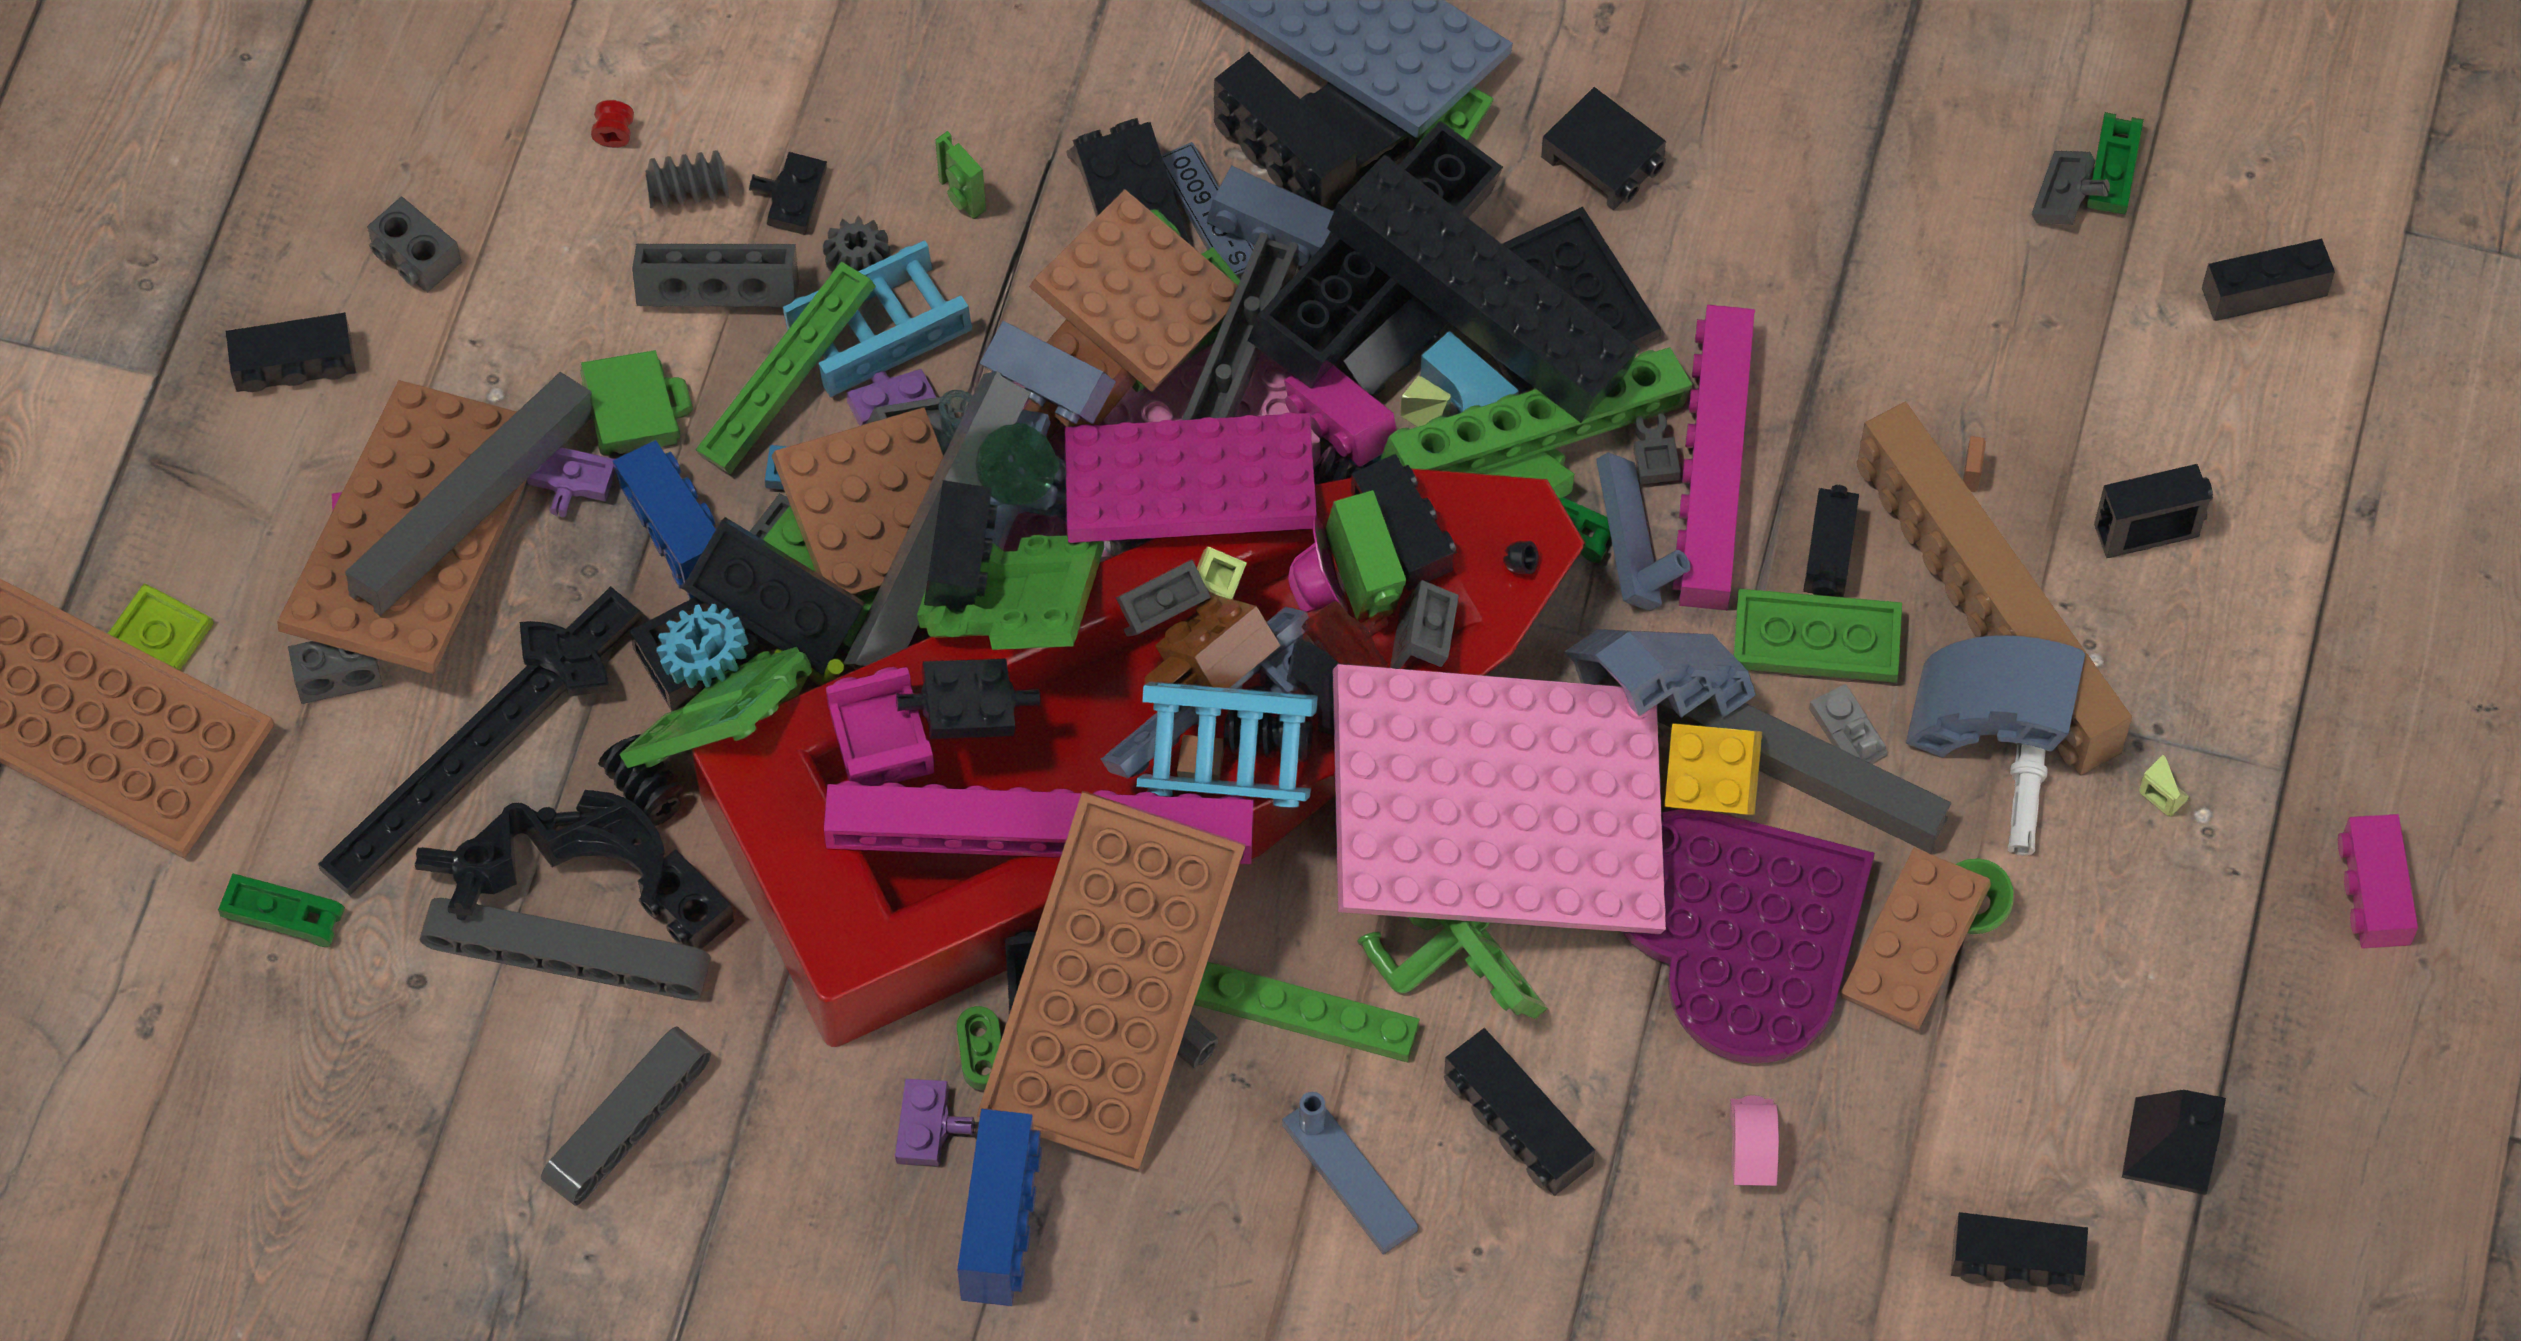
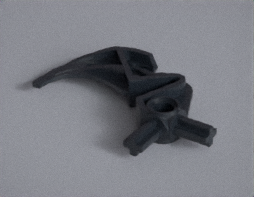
M584 790L577 804V811L555 812L551 807H544L536 812L523 803H511L504 807L502 813L475 838L459 845L456 851L418 847L415 869L453 874V879L457 886L448 905V912L456 914L459 920H466L467 915L472 916L480 894L494 895L517 884L514 837L517 834L524 833L528 835L552 868L574 857L582 856L612 857L629 863L643 877V890L640 900L649 904L653 903L661 882L665 849L656 827L645 812L634 802L610 792ZM570 825L557 832L555 831L558 826Z

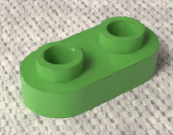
M974 1006L966 1009L957 1020V1036L965 1081L974 1089L985 1090L990 1073L980 1075L976 1071L983 1066L989 1067L992 1070L1001 1042L999 1021L995 1013L986 1007ZM975 1028H982L986 1031L984 1035L979 1037L971 1034Z

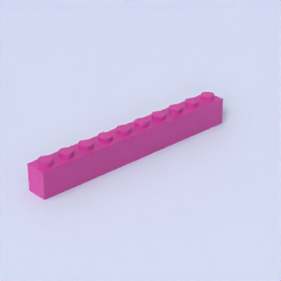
M844 781L838 785L828 784L824 823L826 848L1061 857L1081 793H1074L1067 789H1055L1051 792H1032L1022 787L1011 788L1008 791L989 790L983 786H970L966 789H947L945 786L938 784L926 785L923 788L905 787L898 783H885L881 786H863L854 781ZM1101 790L1093 793L1245 843L1246 846L1240 864H1251L1253 800H1245L1236 795H1226L1217 799L1202 798L1196 794L1162 797L1152 792H1141L1136 795H1117L1112 791Z

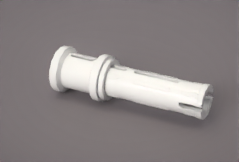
M2015 743L2017 744L2015 763L2011 764L2010 774L2015 780V791L2008 851L2010 853L2014 852L2015 855L2028 856L2035 852L2039 792L2041 783L2044 782L2048 774V769L2044 765L2046 750Z

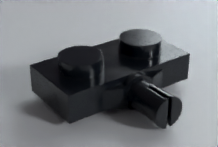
M788 152L783 171L777 176L776 180L760 177L755 174L752 175L749 191L752 190L771 195L772 205L767 217V225L803 235L806 234L826 172L827 161Z

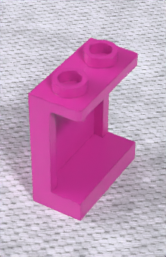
M888 667L877 671L872 676L859 679L847 677L826 687L828 708L849 781L858 782L863 786H881L885 783H896L934 773L932 750L929 740H926L918 710L897 712L896 694H913L907 667L900 669Z

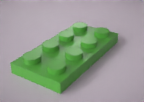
M1738 589L1733 656L1747 670L1897 683L1902 602Z

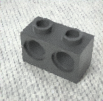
M402 196L367 226L371 240L369 247L374 255L382 262L389 260L397 267L398 273L408 284L414 285L416 283L427 293L462 263L457 242ZM395 234H404L400 237H392ZM427 256L432 257V258H430V259H428V260H425V261L419 260V259H421V258H423V257H427Z
M315 641L288 646L294 682L301 704L383 687L377 658Z

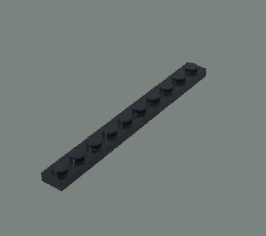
M610 586L566 629L587 645L589 644L600 658L642 617L640 610ZM527 665L318 863L320 871L350 896L566 690L565 683L555 672L537 665Z

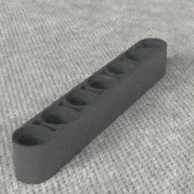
M434 898L431 900L419 939L426 947L440 952L684 1000H697L701 997L711 961V956L707 952L692 946L476 904L472 916L467 915L466 920H459L456 914L448 912V905L451 901L448 898Z

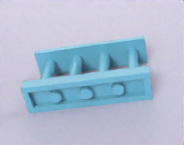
M925 240L916 245L905 247L898 253L858 271L870 278L876 286L865 301L877 296L896 326L878 335H874L859 310L856 311L848 324L860 343L839 352L832 342L822 355L825 360L818 363L823 387L830 397L872 378L876 373H880V371H887L972 330L969 306L960 295L950 301H945L927 274L928 271L932 270L929 247ZM911 279L931 307V310L914 318L909 317L891 290ZM818 291L799 297L783 307L787 331Z
M1148 682L1143 687L1142 702L1154 703L1153 710L1157 711L1153 775L1142 774L1139 776L1136 787H1147V792H1152L1159 796H1173V790L1273 798V805L1299 807V801H1306L1310 797L1311 788L1296 787L1300 723L1305 722V716H1313L1316 713L1318 696ZM1179 705L1196 707L1195 713L1199 714L1195 778L1170 776L1174 712H1179ZM1221 709L1238 710L1237 717L1241 718L1237 782L1212 780L1216 716L1221 715ZM1263 712L1280 714L1279 721H1283L1279 786L1254 783L1258 719H1263Z

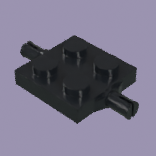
M1006 659L923 661V687L921 693L896 694L897 712L922 710L924 717L928 721L930 739L1014 736L1015 707L1040 706L1039 688L1030 690L1014 689L1009 680Z

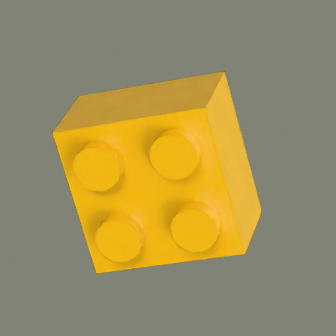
M1672 724L1665 807L1755 815L1762 732Z

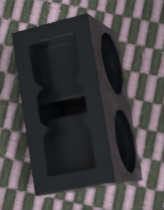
M676 849L664 858L663 875L653 903L641 902L639 898L641 906L651 917L656 918L659 915L668 924L666 929L678 944L684 945L687 943L689 946L702 949L734 922L731 904ZM643 877L638 880L640 894L643 890ZM666 886L678 887V890L672 894L660 893V890ZM702 913L706 915V917L699 922H691L687 920L692 914Z

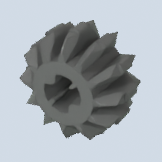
M859 215L855 223L849 224L842 218L840 229L830 227L828 240H825L823 244V254L826 256L825 262L829 271H834L841 261L860 271L891 256L890 246H888V235L885 230H878V224H876L875 220L864 225Z

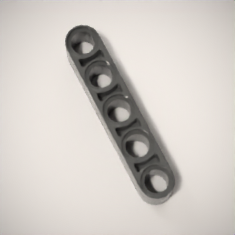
M679 1027L670 1029L549 1160L542 1171L541 1180L574 1206L581 1204L701 1074L710 1060L711 1052Z

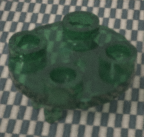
M1024 423L1004 425L988 434L978 449L975 463L978 480L981 485L992 488L991 497L999 503L1011 506L1031 504L1043 497L1053 484L1055 475L1059 470V460L1055 456L1054 449L1047 438L1035 428ZM1009 455L1013 457V462L1008 460ZM1020 467L1024 469L1023 475L1019 472Z

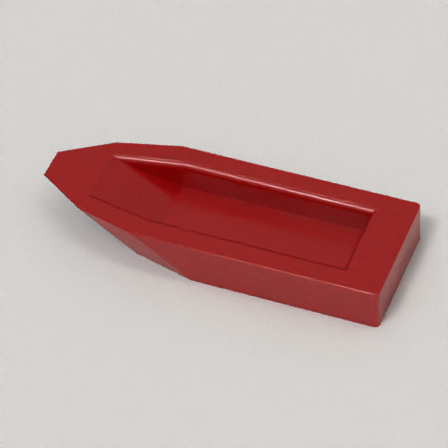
M1411 468L1417 479L1418 487L1416 489L1422 499L1428 498L1431 501L1437 515L1435 522L1441 532L1447 531L1451 535L1457 551L1453 555L1452 572L1428 583L1458 594L1459 597L1449 656L1442 667L1410 655L1400 669L1486 676L1513 654L1586 543L1547 479ZM1351 478L1315 485L1317 518L1321 521L1324 529L1326 528L1334 501L1353 496L1351 494ZM1313 529L1152 539L1099 563L1074 646L992 650L989 635L930 637L778 704L779 709L772 715L758 720L755 723L757 729L743 739L735 741L733 737L692 748L702 803L817 1029L827 1045L831 1047L842 1046L1007 971L1005 939L1020 932H1037L1061 857L827 849L824 835L827 785H838L849 780L828 708L826 687L847 677L859 679L872 676L884 668L894 667L900 669L907 667L910 674L912 691L915 694L921 693L923 687V661L1006 659L1009 680L1015 690L1038 688L1040 690L1039 707H1015L1014 736L930 739L928 721L924 717L922 710H918L926 740H929L932 750L934 773L896 783L905 787L923 788L930 784L942 785L947 789H966L970 786H983L989 790L1008 791L1015 787L1027 788L1032 792H1051L1055 789H1067L1081 794L1082 791L1093 794L1101 790L1112 791L1117 795H1136L1141 792H1147V787H1136L1137 778L1142 774L1153 775L1154 758L1149 761V766L1145 771L1129 778L1110 773L1101 758L1157 713L1156 710H1153L1154 703L1142 702L1143 687L1146 684L1145 677L1164 662L1155 645L1166 637L1165 633L1171 626L1185 621L1193 615L1198 604L1140 634L1127 637L1123 629L1129 627V624L1116 597L1189 560H1193L1197 568L1203 551L1207 547H1211L1247 562L1233 600L1257 606L1267 622L1284 607L1301 610L1290 588L1288 577L1290 566L1295 557L1315 543ZM1517 541H1532L1535 543L1538 549L1539 560L1533 574H1517L1510 572L1506 568L1503 558L1508 556L1505 549L1511 543ZM1333 556L1337 580L1345 596L1348 612H1344L1338 604L1307 613L1314 625L1303 633L1302 640L1321 648L1339 664L1390 668L1400 607L1413 590L1408 591L1404 586L1397 608L1393 610L1390 616L1377 621H1371L1369 617L1357 621ZM1260 673L1254 674L1242 684V689L1247 690L1255 685L1262 686L1260 684ZM1221 709V715L1216 716L1215 738L1224 739V725L1228 709ZM1317 712L1313 715L1314 727L1310 756L1307 762L1303 763L1298 759L1296 787L1311 788L1310 797L1306 801H1299V807H1280L1273 805V798L1240 796L1245 800H1253L1252 859L1263 854L1336 797L1334 735L1318 731ZM1272 713V717L1276 718L1277 714ZM1305 716V721H1310L1312 716ZM1199 724L1192 725L1181 734L1179 742L1172 747L1170 776L1177 777L1183 735L1198 736ZM1229 742L1224 751L1220 781L1237 782L1239 755H1233ZM1263 746L1261 747L1255 759V784L1279 786L1281 762L1279 748L1272 759H1268L1264 754ZM1173 790V796L1162 797L1196 794L1202 798L1220 799L1227 794Z

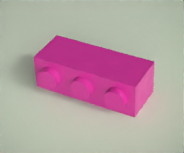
M1334 365L1312 389L1294 375L1284 379L1288 396L1285 398V403L1289 412L1296 414L1310 413L1312 431L1318 437H1324L1333 444L1341 456L1349 457L1360 467L1383 454L1388 437L1397 431L1394 413Z
M2399 814L2349 817L2344 832L2338 834V851L2340 857L2347 860L2348 871L2344 873V887L2346 895H2352L2354 909H2351L2350 912L2353 934H2359L2361 948L2409 946L2413 942L2418 925Z

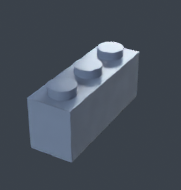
M1231 165L1213 198L1207 223L1216 226L1223 232L1232 233L1254 245L1261 232L1268 234V238L1286 245H1290L1291 242L1297 243L1299 245L1300 258L1298 265L1304 266L1333 235L1327 227L1334 212Z
M1002 321L980 361V364L989 371H998L1002 374V377L1031 392L1028 400L1041 407L1044 406L1046 401L1058 406L1055 413L1074 424H1077L1079 418L1093 424L1116 383L1115 380L1103 371L1005 321Z

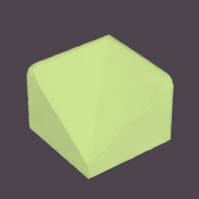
M1417 376L1402 395L1400 416L1417 427L1425 425L1430 420L1439 416L1450 417L1451 394L1422 376Z
M1207 547L1203 551L1197 570L1211 596L1218 595L1233 599L1247 562Z
M2162 755L2144 773L2139 793L2163 813L2171 817L2188 800L2189 796L2176 785L2166 757Z

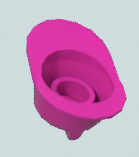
M1314 518L1313 534L1315 543L1295 557L1292 562L1288 577L1290 588L1299 608L1306 613L1338 604L1344 612H1348L1345 596L1337 580L1333 556L1325 529L1319 518Z

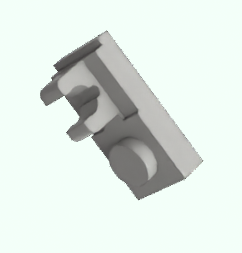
M1846 684L1810 701L1809 710L1832 745L1871 764L1887 756L1886 745Z

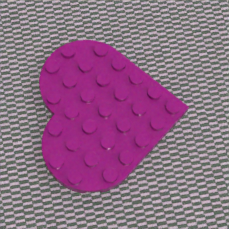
M1677 809L1661 813L1666 930L1661 934L1622 933L1640 951L1656 960L1670 964L1668 987L1674 1013L1685 1031L1702 1047L1718 1056L1742 1063H1768L1797 1054L1818 1038L1832 1016L1875 853L1713 811Z

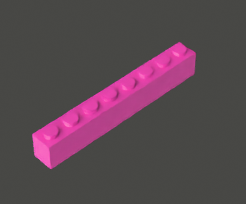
M1707 305L1705 320L1697 319L1695 343L1702 344V354H1694L1692 378H1699V388H1691L1688 411L1689 413H1696L1695 424L1688 423L1685 444V448H1693L1692 459H1684L1682 483H1690L1689 495L1681 494L1679 518L1687 519L1686 530H1678L1676 550L1682 551L1687 556L1690 562V570L1673 580L1672 590H1680L1679 606L1728 611L1755 309Z

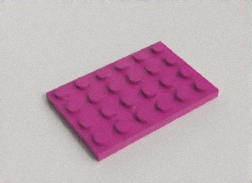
M1284 413L1263 416L1245 415L1229 418L1206 417L1195 420H1162L1160 422L1144 423L1123 422L1110 425L1065 427L1068 543L1313 529V520L1317 518L1310 413Z

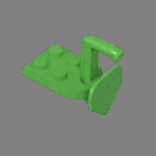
M1408 917L1413 925L1424 930H1432L1441 924L1444 929L1399 967L1383 947L1380 941L1382 936L1380 932L1366 934L1357 940L1358 944L1363 946L1370 961L1395 992L1408 993L1464 947L1469 954L1465 958L1467 964L1480 978L1485 976L1492 983L1494 988L1490 993L1504 1010L1507 1011L1510 1008L1518 1016L1522 1013L1536 1019L1548 1009L1486 930L1490 922Z

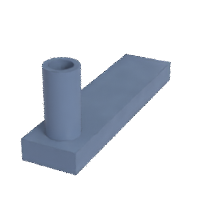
M1607 452L1597 458L1596 461L1623 601L1651 611L1662 605L1659 588L1687 573L1690 570V562L1687 556L1680 550H1675L1654 562L1635 462Z
M1317 1092L1304 1094L1300 1099L1299 1108L1282 1119V1126L1380 1252L1385 1254L1418 1231V1224L1326 1109L1323 1096Z

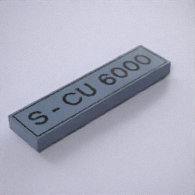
M1191 142L1161 155L1172 190L1206 249L1209 250L1214 247L1241 280L1254 246L1243 238L1232 233L1223 232L1216 226L1207 223L1211 204L1219 186L1195 145Z

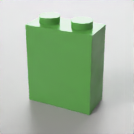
M1372 490L1334 501L1325 532L1356 620L1368 617L1371 621L1384 619L1390 616L1393 610H1396L1406 578L1375 493Z

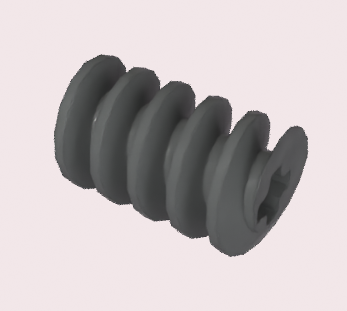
M718 150L712 152L709 163L702 152L697 153L693 165L686 154L681 155L679 166L677 167L671 156L665 157L664 165L661 169L655 158L649 160L648 168L645 172L650 209L654 207L657 196H659L664 207L669 206L671 195L673 194L680 205L685 204L686 196L689 192L694 201L699 203L705 190L711 201H715L718 190L721 188L726 198L729 199L725 163Z

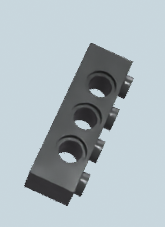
M636 244L632 266L636 306H731L736 308L743 306H771L779 308L797 299L799 276L796 244Z

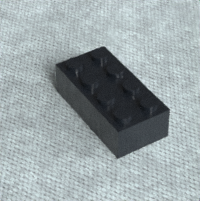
M1250 52L1214 78V123L1217 129L1224 136H1231L1239 143L1248 159L1253 162L1258 161L1267 170L1269 177L1276 185L1280 187L1284 185L1291 193L1333 211L1340 199L1356 184L1357 151Z

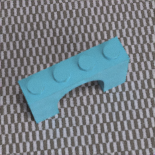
M1450 331L1421 355V376L1451 394V402L1459 414L1474 405L1482 407L1495 403L1500 398L1509 394L1519 395V390ZM1382 454L1362 465V467L1365 468L1382 460Z

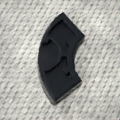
M535 621L520 622L524 665L542 666L555 672L565 683L568 696L610 692L604 665L589 644L587 645L581 639L571 634L568 629L561 626Z
M1298 638L1293 646L1286 681L1301 688L1306 695L1318 696L1316 710L1318 714V731L1334 735L1333 669L1339 663L1321 648Z

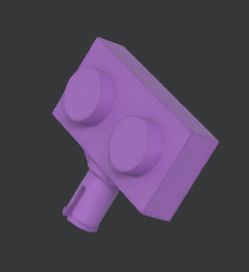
M922 369L896 377H888L885 371H880V373H876L871 378L872 384L847 392V403L859 426L867 423L874 407L936 398Z
M560 447L527 478L528 485L556 492L549 511L555 516H558L559 512L560 517H565L571 497L582 496L606 502L616 472L613 465V460L615 459Z
M905 1079L895 1152L897 1164L939 1166L942 1146L948 1137V1133L974 1134V1117L949 1115L947 1105L950 1087L947 1081Z

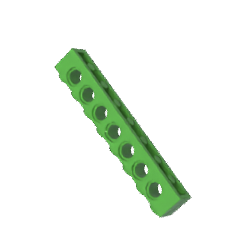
M1671 347L1656 352L1648 350L1634 358L1627 374L1582 423L1534 388L1532 391L1517 396L1515 394L1506 395L1497 402L1482 407L1480 405L1471 406L1462 413L1447 418L1444 416L1436 417L1419 427L1412 429L1407 427L1401 428L1388 437L1381 459L1396 454L1403 466L1409 465L1413 469L1478 473L1636 423L1637 416H1642L1643 420L1661 413L1664 414L1682 408L1691 390L1692 383Z

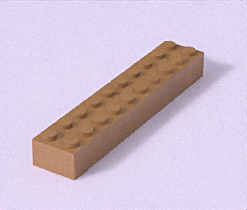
M1905 401L1866 421L1857 460V467L1861 476L1867 482L1871 481L1879 491V499L1883 507L1889 513L1893 512L1901 522V530L1905 538L1911 544L1915 543L1923 553V561L1927 569L1933 575L1938 574L1945 584V591L1949 600L1955 606L1960 605L1967 615L1968 625L1976 637L2008 635L2040 638L2070 645L2084 651L2085 658L2069 733L2058 744V751L2064 762L2068 765L2073 764L2081 776L2122 754L2132 715L1908 403Z

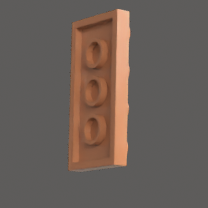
M1914 847L1841 991L1842 998L1919 1030L1991 886L1990 879Z

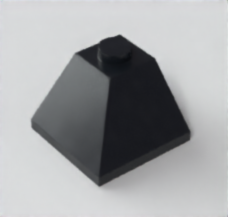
M2184 1089L2136 1097L2121 1178L2206 1195L2220 1138L2226 1098Z

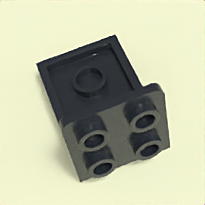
M1134 118L1110 128L1111 134L1102 136L1101 130H1096L1072 140L1074 146L1066 151L1068 159L1073 158L1079 167L1096 217L1124 190H1127L1149 210L1155 209L1161 212L1177 228L1181 237L1189 243L1151 122L1139 124L1138 118Z

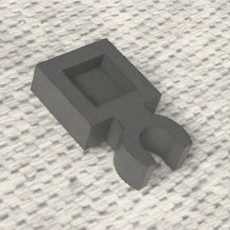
M1663 413L1658 414L1657 427L1654 429L1645 427L1642 416H1637L1635 433L1641 441H1634L1633 450L1639 484L1680 480L1681 472L1675 438H1663L1667 424Z

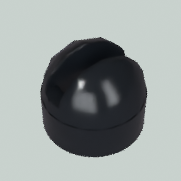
M1517 541L1511 543L1505 549L1508 556L1503 558V562L1510 572L1517 574H1533L1538 566L1539 555L1534 542Z

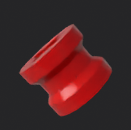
M616 100L599 102L594 112L597 122L593 124L591 129L592 139L606 147L618 148L627 145L631 136L628 126L633 122V109L629 105Z

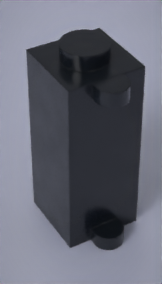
M1834 485L1831 489L1819 488L1803 592L1821 596L1844 597L1859 494L1847 492L1848 489L1843 485Z

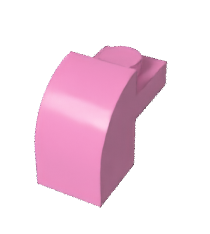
M1755 1095L1745 1096L1742 1099H1731L1730 1118L1733 1133L1731 1166L1734 1185L1777 1186L1779 1147L1777 1104H1774L1773 1099H1764Z

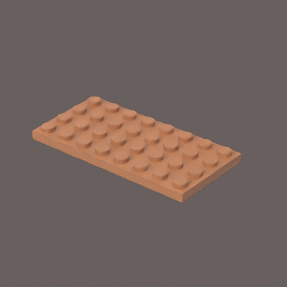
M398 380L277 621L278 631L434 674L527 479L381 616L374 612V606L361 597L355 600L349 596L345 571L517 411Z
M0 579V763L185 859L275 725L273 719Z
M1082 791L977 1112V1117H980L981 1109L1032 1114L1034 1130L1041 1131V1138L1136 1169L1140 1168L1246 846L1245 843Z

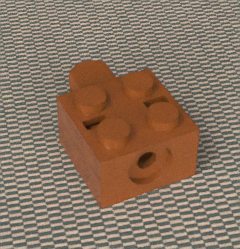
M1067 319L1046 343L1103 371L1115 380L1116 383L1093 424L1079 418L1077 424H1074L1055 413L1058 406L1046 401L1044 406L1041 407L1029 401L1022 410L1048 414L1051 423L1042 447L1047 444L1063 424L1066 427L1100 425L1137 381L1134 376Z
M1218 595L1211 596V598L1199 603L1196 607V612L1187 620L1171 626L1165 633L1166 637L1155 645L1164 662L1145 677L1146 684L1148 682L1230 688L1281 645L1257 606Z

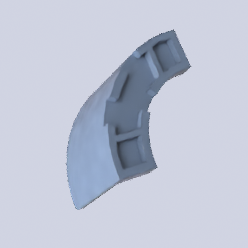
M2008 635L1976 637L1941 648L1933 653L1923 665L1906 744L1944 758L1948 753L1959 747L1978 743L1981 735L1997 734L1998 741L2020 743L2052 752L2069 733L2085 658L2084 651L2055 641Z

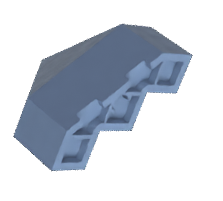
M1597 629L1565 651L1574 662L1581 684L1595 685L1611 674L1623 687L1630 708L1638 716H1641L1668 697L1671 707L1680 717H1683L1710 698L1713 709L1724 718L1756 695L1748 670L1713 634Z

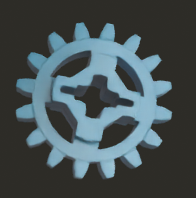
M711 604L708 611L704 612L700 605H695L694 614L688 615L683 610L680 611L681 620L678 623L669 620L666 624L670 632L660 633L658 636L662 645L656 649L665 673L667 675L671 674L674 682L677 684L685 679L689 688H694L699 680L703 681L705 687H710L711 678L717 677L722 682L725 681L726 676L724 672L727 669L737 672L739 667L735 660L746 658L747 654L743 646L749 644L739 617L734 618L731 610L728 608L720 613L716 604Z

